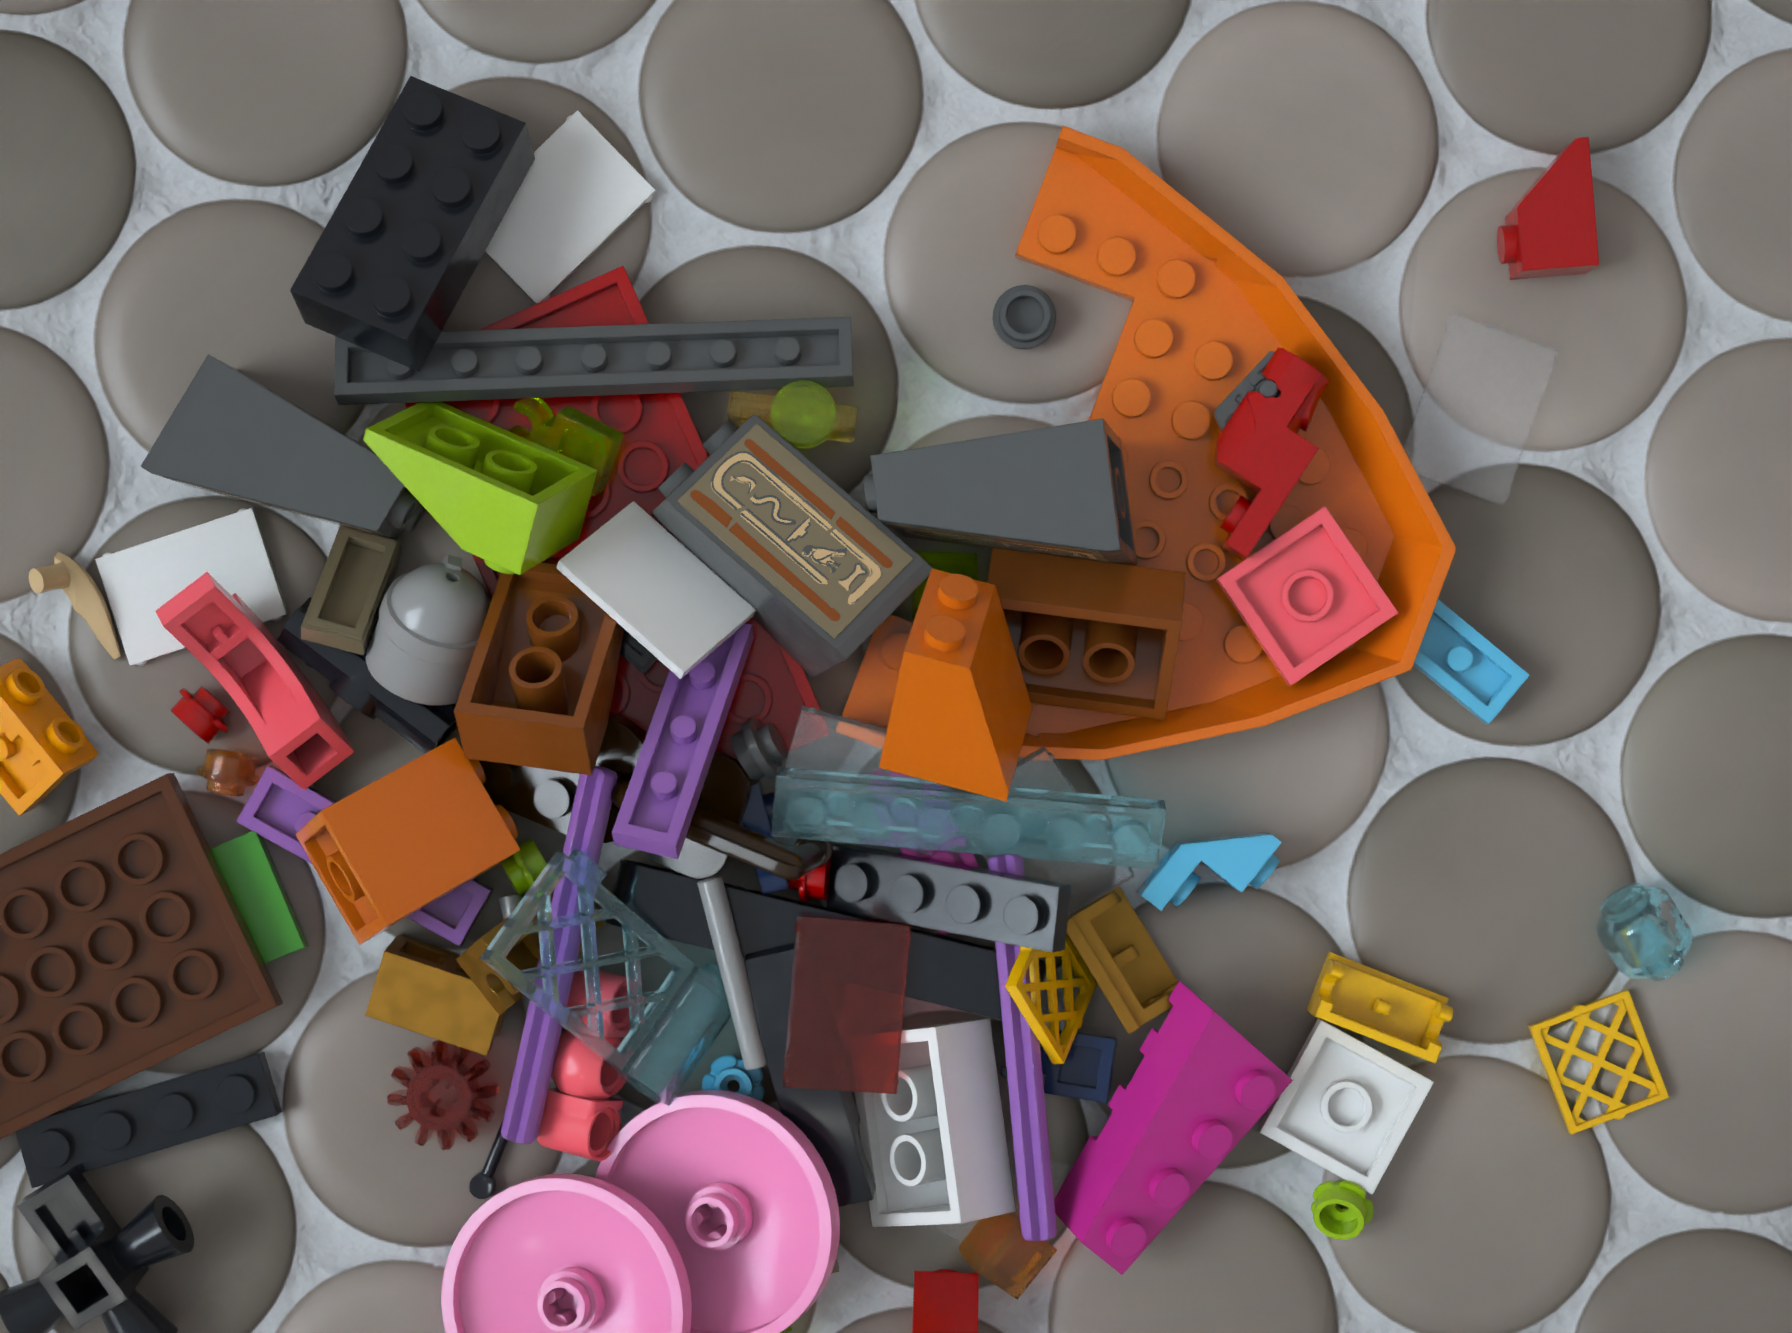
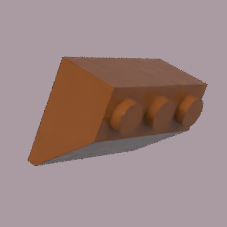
M992 548L987 583L996 585L1031 703L1165 720L1182 624L1186 572Z

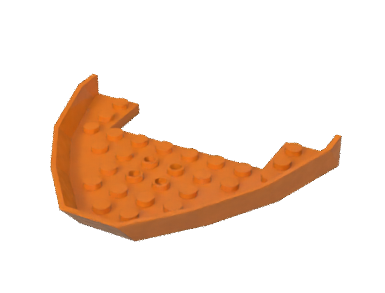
M1063 126L1015 258L1132 301L1088 421L1104 419L1121 439L1137 559L1136 566L1186 572L1182 624L1166 719L1161 720L1031 703L1032 711L1019 757L1105 760L1258 728L1412 670L1457 548L1383 409L1280 274L1124 148ZM1278 347L1295 354L1327 377L1329 383L1319 398L1307 431L1299 429L1297 432L1299 436L1318 447L1319 450L1247 558L1326 506L1398 612V614L1291 686L1286 684L1216 581L1220 576L1243 562L1222 548L1229 533L1221 529L1220 526L1240 495L1252 501L1256 493L1214 465L1217 436L1221 433L1214 417V411L1270 351L1275 352ZM891 614L873 632L844 711L835 730L883 748L902 657L913 622Z

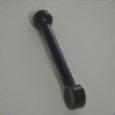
M502 1123L482 1171L474 1175L469 1184L471 1194L478 1199L488 1198L496 1187V1181L493 1176L508 1142L501 1135Z

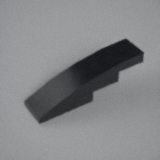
M803 941L746 954L744 963L756 1018L781 1113L807 1136L820 1154L831 1176L839 1207L873 1200L876 1185L858 1135L860 1116L842 1067L845 1051L808 942Z

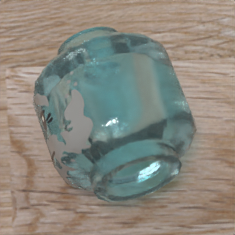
M1635 883L1616 890L1601 904V915L1598 917L1595 931L1621 974L1636 980L1650 978L1654 981H1660L1671 977L1682 968L1684 957L1691 948L1693 933L1667 891Z

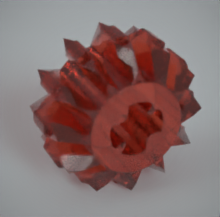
M437 1039L432 1043L431 1059L420 1047L410 1050L408 1058L414 1070L398 1066L391 1074L396 1082L408 1089L397 1090L387 1096L389 1105H407L409 1111L402 1114L395 1121L398 1129L407 1128L416 1120L421 1126L415 1135V1143L420 1146L425 1145L431 1138L434 1130H437L438 1143L442 1150H448L453 1147L455 1129L466 1141L471 1142L478 1136V1130L472 1118L481 1122H489L495 1114V1111L490 1106L478 1099L490 1098L499 1092L498 1084L478 1083L477 1077L483 1075L491 1067L487 1059L480 1060L470 1068L465 1064L471 1054L470 1050L458 1047L452 1059H449L447 1043ZM440 1079L449 1081L445 1088L449 1089L451 1086H454L458 1095L457 1098L447 1105L446 1109L438 1107L441 1099L433 1103L429 1095V1091L439 1084Z

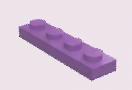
M745 623L682 679H679L669 670L612 830L614 845L674 859L679 858L754 639L752 625Z
M270 765L266 767L236 822L311 863L295 834L321 810L337 801L310 786L302 790L285 772ZM474 878L407 918L457 946H461L464 944L494 889Z

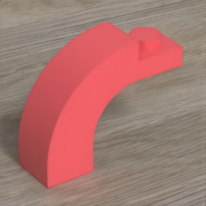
M208 572L155 611L163 627L212 673L232 697L251 724L268 757L302 790L307 789L355 752L319 693L280 642L277 641L270 630L236 593L231 596Z

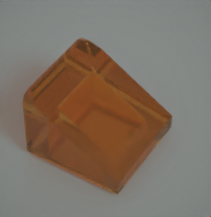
M1013 1212L980 1219L958 1248L959 1253L976 1272L1017 1300L1057 1252V1249L1047 1240H1024L1021 1233L1020 1218Z

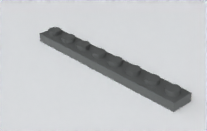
M851 317L447 331L440 333L420 372L335 336L334 396L338 405L854 386Z

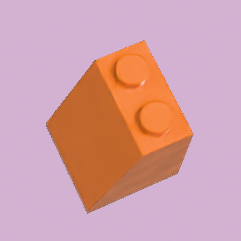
M931 568L904 649L879 768L1007 802L1029 723L1032 705L996 585L974 580L966 575L952 574Z
M456 738L449 740L321 810L295 834L359 945L520 851L515 841L518 837V831L512 817L503 806L499 804L494 805L483 786L486 778L479 760L465 758L464 751Z

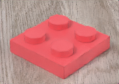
M1326 506L1216 579L1288 686L1293 685L1398 614Z

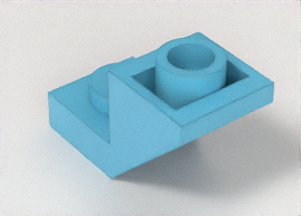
M1265 832L1175 842L1136 892L1160 911L1168 902L1178 907L1200 880V877L1193 872L1200 862L1241 893L1249 884L1258 889L1278 866L1280 859L1273 853L1282 842L1272 834Z

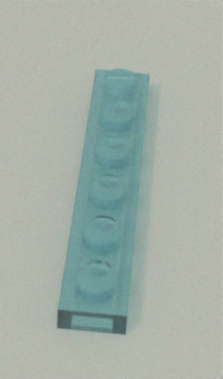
M777 767L771 836L983 855L1018 854L1022 858L1158 869L1166 806L1165 800L1019 787H1010L1007 802L923 779Z

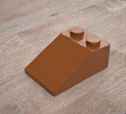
M539 563L521 575L500 574L454 709L464 756L467 759L584 775L593 774L608 725L624 628L556 568L557 564Z

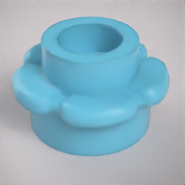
M733 1054L723 1055L713 1061L711 1072L703 1077L702 1090L730 1091L727 1087L728 1082L736 1080L740 1088L735 1093L762 1101L764 1096V1088L761 1086L763 1073L760 1068L745 1070L743 1059H739Z

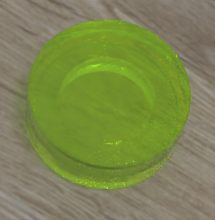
M806 380L792 382L784 386L773 400L771 407L772 424L775 432L793 447H815L824 442L834 429L836 422L834 400L823 386L815 382Z

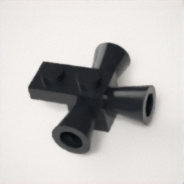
M75 1166L25 1196L17 1205L20 1212L53 1256V1260L38 1278L3 1289L0 1292V1316L10 1333H49L64 1318L68 1320L74 1330H77L100 1315L108 1333H177L178 1328L135 1289L149 1270L148 1266L188 1253L194 1247V1235L189 1221L173 1200L167 1196L158 1195L121 1229L81 1171Z

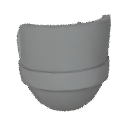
M446 555L441 563L425 564L411 572L405 573L392 582L384 595L379 609V620L367 649L366 664L371 675L380 685L405 700L425 705H448L456 703L490 606V601L479 580L470 572L461 568L463 558Z

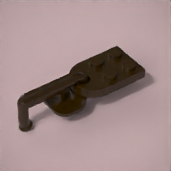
M611 711L596 766L608 768L616 772L617 776L621 772L626 774L617 778V783L612 789V805L603 843L614 841L612 830L647 735L637 724ZM715 750L679 858L674 859L649 853V855L656 863L692 878H707L718 873L725 867L729 858L732 857L785 880H796L825 865L832 856L833 847L830 839L820 831L803 833L795 842V847H792L740 825L750 796V779L739 761ZM479 760L486 778L483 786L494 805L499 804L512 813L567 835L580 774Z

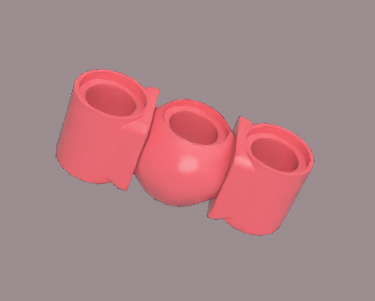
M580 965L575 967L562 1028H567V1030L560 1035L551 1075L557 1088H548L537 1141L542 1147L599 1162L611 1155V1151H608L607 1148L621 1130L619 1111L623 1107L624 1101L612 1096L623 1087L630 1070V1055L622 1038L635 1037L636 1030L634 1026L643 1006L642 987L637 979Z

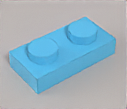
M1439 599L1437 600L1413 665L1481 722L1490 724L1530 675Z

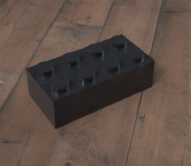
M410 76L290 290L305 324L420 372L535 160L526 123Z

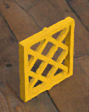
M1067 933L1065 950L1052 953L1020 946V952L1005 984L1006 989L1052 1064H1064L1077 1031L1082 1026L1084 1014L1097 985ZM1056 956L1062 957L1063 980H1056ZM1038 958H1045L1047 981L1040 982ZM1029 968L1030 983L1023 984V979ZM1079 986V992L1074 1001L1073 987ZM1058 988H1063L1064 1012H1058ZM1040 990H1047L1049 1012L1047 1014H1042ZM1027 992H1031V999ZM1065 1020V1025L1060 1035L1059 1021Z
M1624 989L1584 1005L1576 1004L1571 1010L1528 1026L1569 1134H1575L1612 1119H1623L1630 1112L1669 1098L1629 990ZM1611 1003L1618 1006L1609 1027L1589 1019L1591 1012L1595 1009ZM1625 1013L1628 1016L1636 1040L1618 1032ZM1569 1019L1576 1021L1567 1043L1547 1034L1550 1026ZM1585 1026L1605 1034L1596 1056L1576 1047ZM1614 1039L1634 1047L1625 1069L1605 1061ZM1545 1042L1564 1050L1556 1069L1553 1066ZM1572 1054L1592 1063L1583 1085L1563 1076ZM1641 1054L1652 1081L1633 1073ZM1601 1067L1621 1076L1612 1098L1592 1089ZM1629 1081L1650 1089L1645 1098L1629 1104L1620 1102ZM1561 1084L1579 1092L1572 1110L1569 1108ZM1588 1096L1608 1105L1605 1113L1586 1120L1579 1118Z

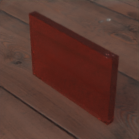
M797 916L785 1067L782 1073L783 1086L788 1088L897 1094L909 940L911 939L910 925Z

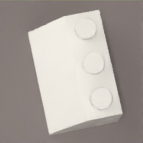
M990 1018L847 1036L856 1107L860 1116L861 1144L876 1185L874 1198L869 1201L872 1227L962 1224L1016 1212Z

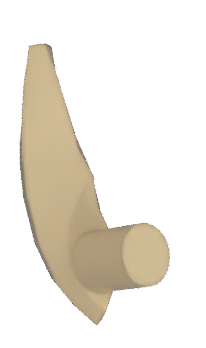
M57 552L54 556V564L30 570L29 584L35 593L39 594L63 589L69 597L74 610L86 620L113 660L121 657L116 632L105 599L93 578L78 562Z

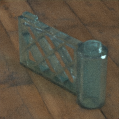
M574 849L569 857L565 853L556 851L479 959L615 1068L617 1074L631 1087L655 1103L661 1102L670 1107L675 1097L678 1096L732 1017L719 967L707 962L704 968L701 969L600 884L607 873L582 851ZM565 875L577 886L579 913L552 918L550 894ZM593 900L604 909L594 910ZM537 914L538 921L531 922ZM616 918L622 923L624 951L598 956L595 921ZM580 924L583 959L556 964L553 929ZM539 932L541 967L520 971L505 957L521 935ZM638 938L648 946L639 948ZM661 956L673 969L658 990L643 993L640 959ZM625 962L628 996L602 1001L599 967ZM584 970L587 1004L568 1008L564 1007L559 1003L557 975ZM542 978L543 989L532 980ZM629 1007L630 1031L616 1049L605 1040L603 1012ZM588 1015L589 1026L586 1025L583 1021H581L578 1017Z

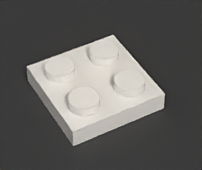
M1318 1018L1287 1074L1293 1081L1268 1108L1257 1130L1339 1177L1360 1185L1365 1191L1373 1195L1434 1082Z

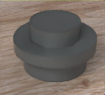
M1030 285L1015 286L1005 291L998 298L993 310V326L999 338L1007 345L1016 349H1032L1043 344L1052 334L1056 323L1055 306L1050 297L1041 289Z
M755 717L742 723V730L731 736L734 752L744 771L755 781L764 776L774 779L782 775L783 766L781 760L787 758L788 753L778 730L771 723L763 726Z

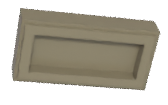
M340 525L301 625V639L364 656L379 615L380 605L390 586L401 556L402 541Z

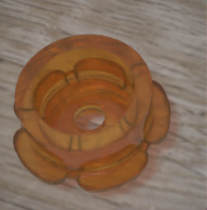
M207 749L204 766L196 768V773L207 779L206 790L222 795L244 796L246 786H255L260 777L255 775L258 759L252 755L237 751Z

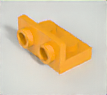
M16 658L0 666V794L18 816H21L40 804L69 774L91 763L98 756V752L85 737L82 728L67 715L45 688L42 679L22 659Z

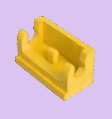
M1330 951L1327 954L1306 1011L1317 1018L1435 1064L1442 1049L1441 1041H1438L1441 1028L1445 1021L1450 1022L1453 1017V1007L1447 1005L1449 998Z

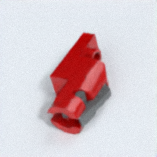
M1279 347L1275 352L1270 351L1214 411V417L1221 430L1216 440L1214 465L1256 493L1252 501L1240 495L1220 526L1221 529L1229 533L1222 548L1242 561L1249 556L1319 450L1318 447L1299 436L1297 432L1299 429L1307 431L1319 398L1328 385L1329 380L1309 363Z

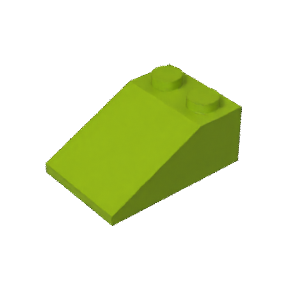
M419 402L366 428L363 441L462 550L484 559L485 564L492 570L504 574L521 575L580 538L597 474L596 469L443 402Z

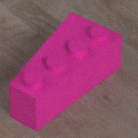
M1180 980L1168 999L1173 1007L1159 1031L1154 1028L1150 1030L1139 1050L1144 1055V1058L1127 1087L1119 1085L1107 1105L1111 1109V1115L1100 1135L1089 1137L1054 1198L1055 1214L1083 1245L1121 1275L1133 1264L1293 1081Z

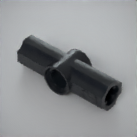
M309 597L301 607L296 609L283 626L277 641L284 645L285 649L306 662V665L314 668L331 681L329 687L338 696L369 718L375 719L378 717L425 754L447 741L457 728L454 714L455 704H419L391 693L373 678L367 667L366 653L372 636L369 639L364 656L301 639V625L312 597Z

